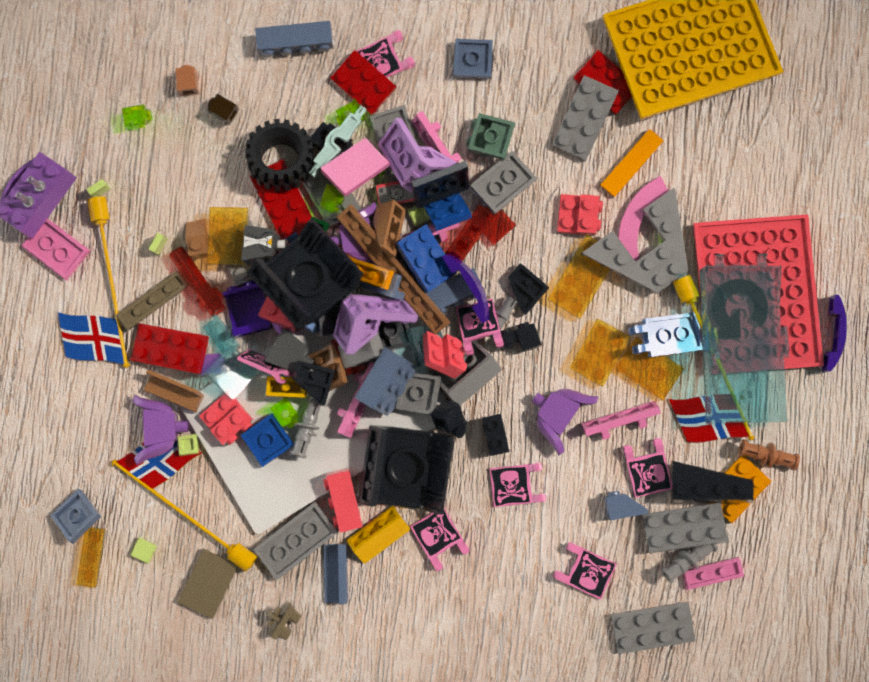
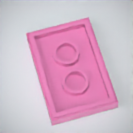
M364 138L321 167V172L346 197L388 168L390 162Z
M48 218L34 238L28 237L22 244L24 249L66 281L90 253L89 249Z

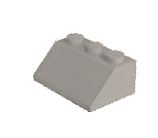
M476 340L471 341L474 354L467 355L465 352L463 356L464 362L467 363L465 372L455 379L437 370L431 374L432 376L441 377L440 387L453 402H457L459 405H462L502 370L492 355Z

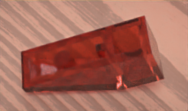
M479 205L472 214V218L467 221L449 246L445 255L451 254L463 261L495 215Z

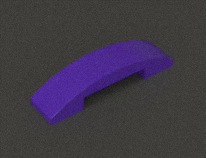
M451 254L442 256L451 273L460 271L478 301L472 308L481 323L488 321L489 306L487 297L476 275L457 257Z
M836 294L829 298L828 316H835L832 352H826L823 356L824 366H822V372L824 373L832 371L838 363L847 336L845 308L840 296Z

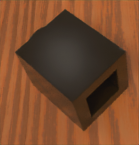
M216 94L215 98L212 97L210 99L207 110L214 117L230 125L237 115L239 108L235 103Z

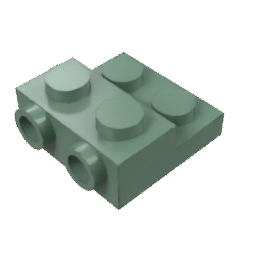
M479 113L477 119L474 118L471 129H473V134L467 139L466 147H468L469 153L505 160L515 128V122Z

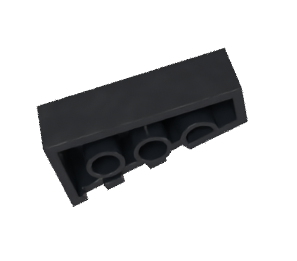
M672 461L673 503H753V480Z

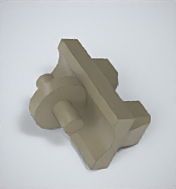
M288 601L282 609L277 606L274 612L268 610L266 614L270 618L267 624L271 626L268 632L274 639L279 637L287 640L291 634V629L285 625L288 620L294 624L298 623L301 618L300 613Z

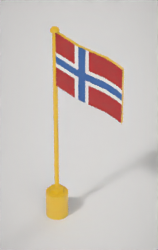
M691 275L680 278L673 282L674 288L681 303L691 305L730 393L704 395L682 400L669 399L687 442H707L728 437H748V440H753L755 435H752L694 304V302H697L696 298L699 297Z
M143 442L138 448L122 459L112 461V466L118 467L228 549L227 559L244 572H247L255 563L258 556L240 543L228 545L154 490V488L173 477L189 461L203 454L199 451V454L179 456L178 442H175L173 448L167 453L148 459L136 466L135 456L146 448Z

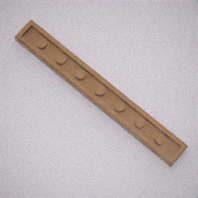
M352 204L337 216V219L377 266L394 271L395 274L402 276L398 291L405 293L404 299L433 334L437 335L451 323L401 262L380 248L376 232Z

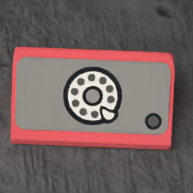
M399 181L376 185L379 205L391 200H395L398 204L414 201L413 193L404 189Z

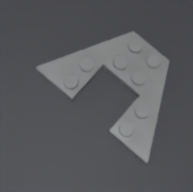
M674 188L642 210L664 240L663 243L635 262L614 231L581 254L602 266H606L611 271L629 278L634 283L648 288V290L655 294L662 291L688 272Z

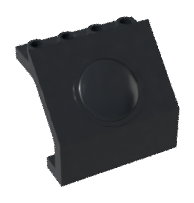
M314 219L308 220L299 236L271 260L264 262L261 258L256 259L247 272L297 329L318 321L359 286L358 282L364 275Z
M369 425L358 502L370 507H377V504H390L418 508L437 515H443L454 437L443 433L395 426Z

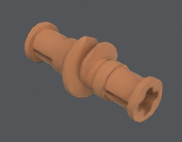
M743 439L738 448V456H748L760 460L761 466H764L767 461L768 468H772L773 464L789 467L795 471L800 463L799 454L795 453L793 455L782 450H776L773 443H768L764 447L763 445L748 443L747 440Z

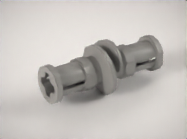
M307 398L306 400L308 403L302 415V422L295 423L294 425L299 431L295 437L293 450L289 453L304 459L307 457L305 454L311 441V435L317 437L313 430L320 429L315 426V423L318 420L317 416L322 405L312 398Z
M714 544L693 547L691 550H680L678 552L679 558L667 568L663 567L661 572L665 579L672 584L674 579L687 572L692 566L698 570L699 566L697 563L705 559L711 552L718 551V547Z

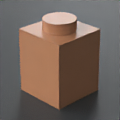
M182 65L181 68H175L177 91L181 96L199 94L198 72L195 67Z

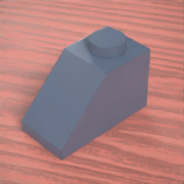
M619 490L608 492V496L604 497L607 518L610 521L649 513L648 509L626 494H620Z

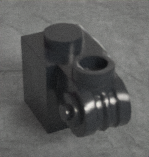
M529 322L518 325V329L511 331V328L501 331L504 343L502 348L505 350L512 348L514 342L520 344L522 353L542 345L534 323L529 324Z
M444 399L430 414L436 429L446 431L450 436L462 438L466 431L465 425L467 421L464 419L461 406L457 402Z

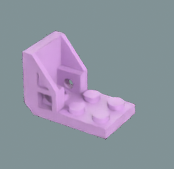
M395 118L378 143L384 157L390 162V167L399 183L411 193H413L411 181L430 175L437 170H443L456 163V161L431 147L418 146L402 118Z
M351 294L341 302L333 336L346 354H354L377 335L380 321H398L407 324L409 322H417L418 315L404 299ZM367 319H371L368 324H365Z

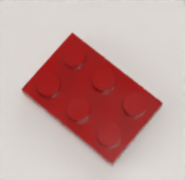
M356 50L350 54L331 76V79L362 105L363 108L365 107L371 115H374L397 89L395 84Z
M599 50L573 78L580 85L585 75L618 90L619 92L610 109L615 116L632 98L622 69Z

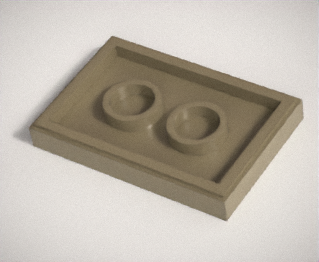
M203 549L178 603L213 619L238 566L209 550Z

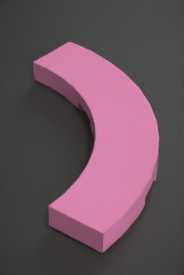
M661 176L649 182L635 195L621 219L618 238L635 262L640 259L637 239L640 224L645 216L642 210L668 192Z

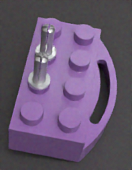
M39 151L36 157L24 164L6 185L0 200V217L33 239L77 177Z

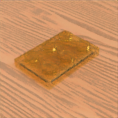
M210 207L208 265L247 266L241 258L245 225H248L249 221L248 208Z
M597 318L569 369L603 387L631 337Z
M635 337L614 369L663 401L684 368L666 356L649 358L648 352L633 354L632 347L643 344L641 339Z

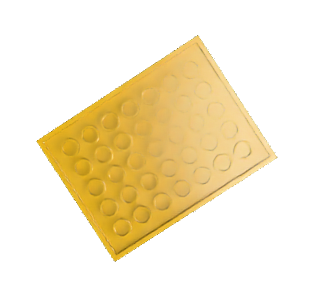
M646 0L605 13L602 16L641 120L781 75L784 72L755 0Z

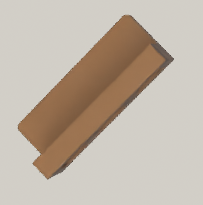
M147 370L146 373L150 375L144 391L195 413L197 412L204 398L201 392L151 370Z

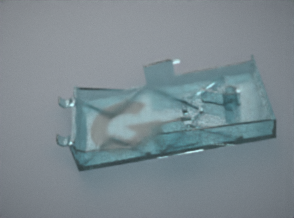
M716 254L715 266L706 265L700 269L706 424L789 422L786 411L784 353L785 358H789L787 326L781 328L780 324L782 266H767V254H758L757 265H724L725 254Z

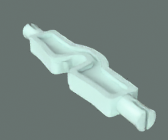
M360 105L354 114L350 113L340 127L333 129L327 135L325 146L314 159L315 165L308 172L310 175L315 177L321 167L332 161L340 153L341 149L334 143L335 139L339 138L344 142H348L351 139L355 130L361 124L360 118L367 111L365 107L363 108Z

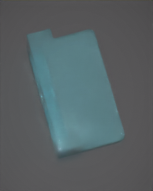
M216 314L213 316L214 319L203 328L224 357L227 358L242 346L233 337V334L220 316Z

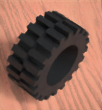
M274 119L275 123L270 124L268 120L264 122L265 127L262 128L260 124L255 127L256 133L252 131L249 134L250 140L246 141L245 155L248 169L252 178H256L257 184L260 186L263 183L265 184V189L270 190L273 186L276 192H280V187H285V191H290L291 185L297 188L300 186V180L303 182L307 180V174H309L308 172L314 166L311 138L309 135L307 136L304 128L299 129V124L296 122L290 125V120L285 119L284 123H280L279 119ZM277 145L289 146L298 154L295 164L285 170H273L263 163L262 158L268 149Z

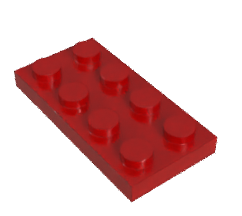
M283 159L268 166L273 170L288 169ZM250 175L249 177L280 238L284 239L295 232L299 236L312 215L298 188L291 185L290 191H285V187H280V192H276L275 187L272 186L268 190L265 189L264 183L260 186L257 184L256 178L253 179Z
M139 323L131 361L201 374L209 336Z

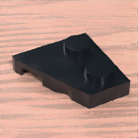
M521 263L508 277L524 316L527 315L550 288Z
M297 360L292 379L317 403L325 406L335 370Z

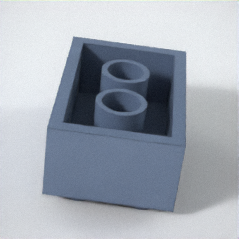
M384 347L355 398L370 408L388 416L394 410L397 398L404 393L407 382L414 376L417 366Z

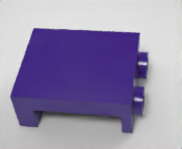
M255 281L245 283L246 286L240 288L238 286L228 287L227 291L223 292L233 327L232 334L235 338L273 329L271 322L258 316L266 298L264 291Z

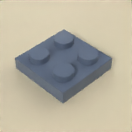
M455 38L453 77L491 79L493 40Z
M79 488L50 515L66 539L72 544L102 517L86 494Z

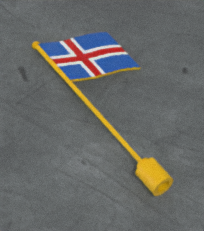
M104 196L92 197L87 199L90 221L95 223V226L100 227L116 316L119 311L103 225L107 224L106 221L110 220L107 200ZM58 312L66 357L77 360H105L121 363L125 368L130 366V363L127 361L121 322L117 317L112 319L101 316H73Z

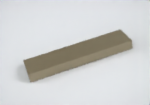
M177 270L118 313L116 317L125 329L129 331L188 288L189 284Z

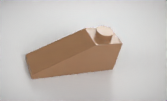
M395 200L378 205L373 220L379 246L391 257H396L397 247L395 243L399 242L406 211Z

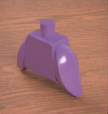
M372 202L369 206L357 210L369 225V217L374 214L377 205L375 202ZM341 223V226L338 228L339 236L331 237V239L341 247L348 257L376 265Z
M559 389L555 393L551 392L548 398L540 393L536 394L532 403L541 408L537 413L538 429L554 447L558 456L564 453V446L559 436H561L581 405L596 404L598 396H589L571 389Z
M134 394L133 403L144 409V446L146 447L134 458L137 466L148 459L170 451L174 443L178 442V433L189 432L188 421H177V414L173 412L168 404L141 398Z

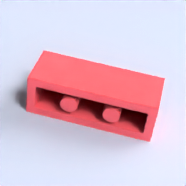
M349 468L326 473V479H323L326 491L330 490L331 497L328 498L330 509L335 511L336 516L332 517L335 528L339 527L341 533L363 527Z

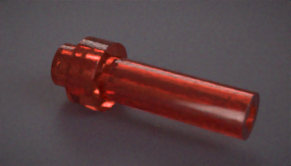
M178 247L173 250L169 257L198 297L195 303L203 313L208 312L211 317L222 313L226 307L222 303L224 296L218 287L212 288L184 247Z

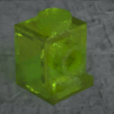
M356 99L336 110L337 116H335V119L339 126L347 118L345 114L348 112L354 114L360 107ZM363 114V116L360 118V119H361V122H363L364 120H366L364 114Z
M144 104L122 108L124 125L129 131H133V127L143 128L146 124H151L150 121H153L151 110H148Z
M326 184L320 207L323 210L340 214L338 205H342L344 195L333 184Z
M287 397L270 407L283 428L288 427L290 429L295 423H299L300 415ZM285 410L289 412V416L286 418L282 415Z

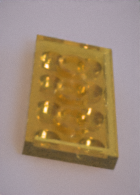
M589 235L585 236L547 299L578 319H581L610 271L606 266H602L581 254L598 242Z

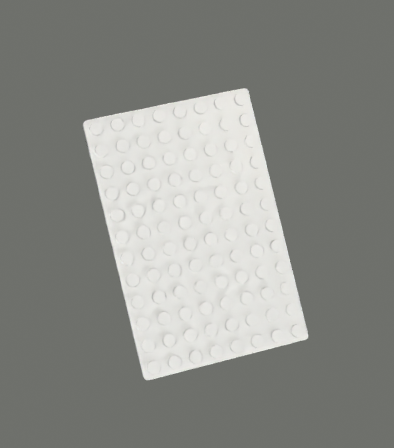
M368 289L358 294L383 297L382 294ZM305 328L293 334L308 347L305 353L306 356L329 345H334L340 356L338 350L340 345L333 335L319 337L318 331L313 335ZM413 345L393 351L416 365L415 373L431 375ZM269 348L261 354L267 356L271 348ZM378 358L356 367L344 368L348 383L329 391L325 406L320 407L317 416L318 420L315 423V426L320 429L313 430L317 437L311 435V441L305 454L307 455L306 459L289 454L293 450V447H291L269 464L262 467L240 436L244 433L243 431L236 435L238 439L231 445H222L210 431V428L199 417L222 395L230 391L254 419L251 422L252 427L273 413L293 443H295V437L299 430L294 425L295 423L302 422V415L308 403L306 401L307 398L266 396L267 376L273 375L248 364L241 365L200 390L199 392L204 395V398L196 413L181 407L256 534H261L328 493L330 490L326 491L323 479H326V473L349 468L352 478L362 472L369 425L395 426L429 431L435 427L431 415L397 410L395 405L394 410L386 416L366 405L351 438L337 432L344 419L337 415L340 408L348 410L360 384L353 380L356 373L364 376L369 363H375ZM440 389L436 407L445 399Z

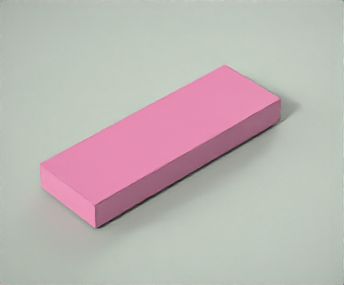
M740 557L699 566L698 570L693 567L683 574L687 590L744 577Z

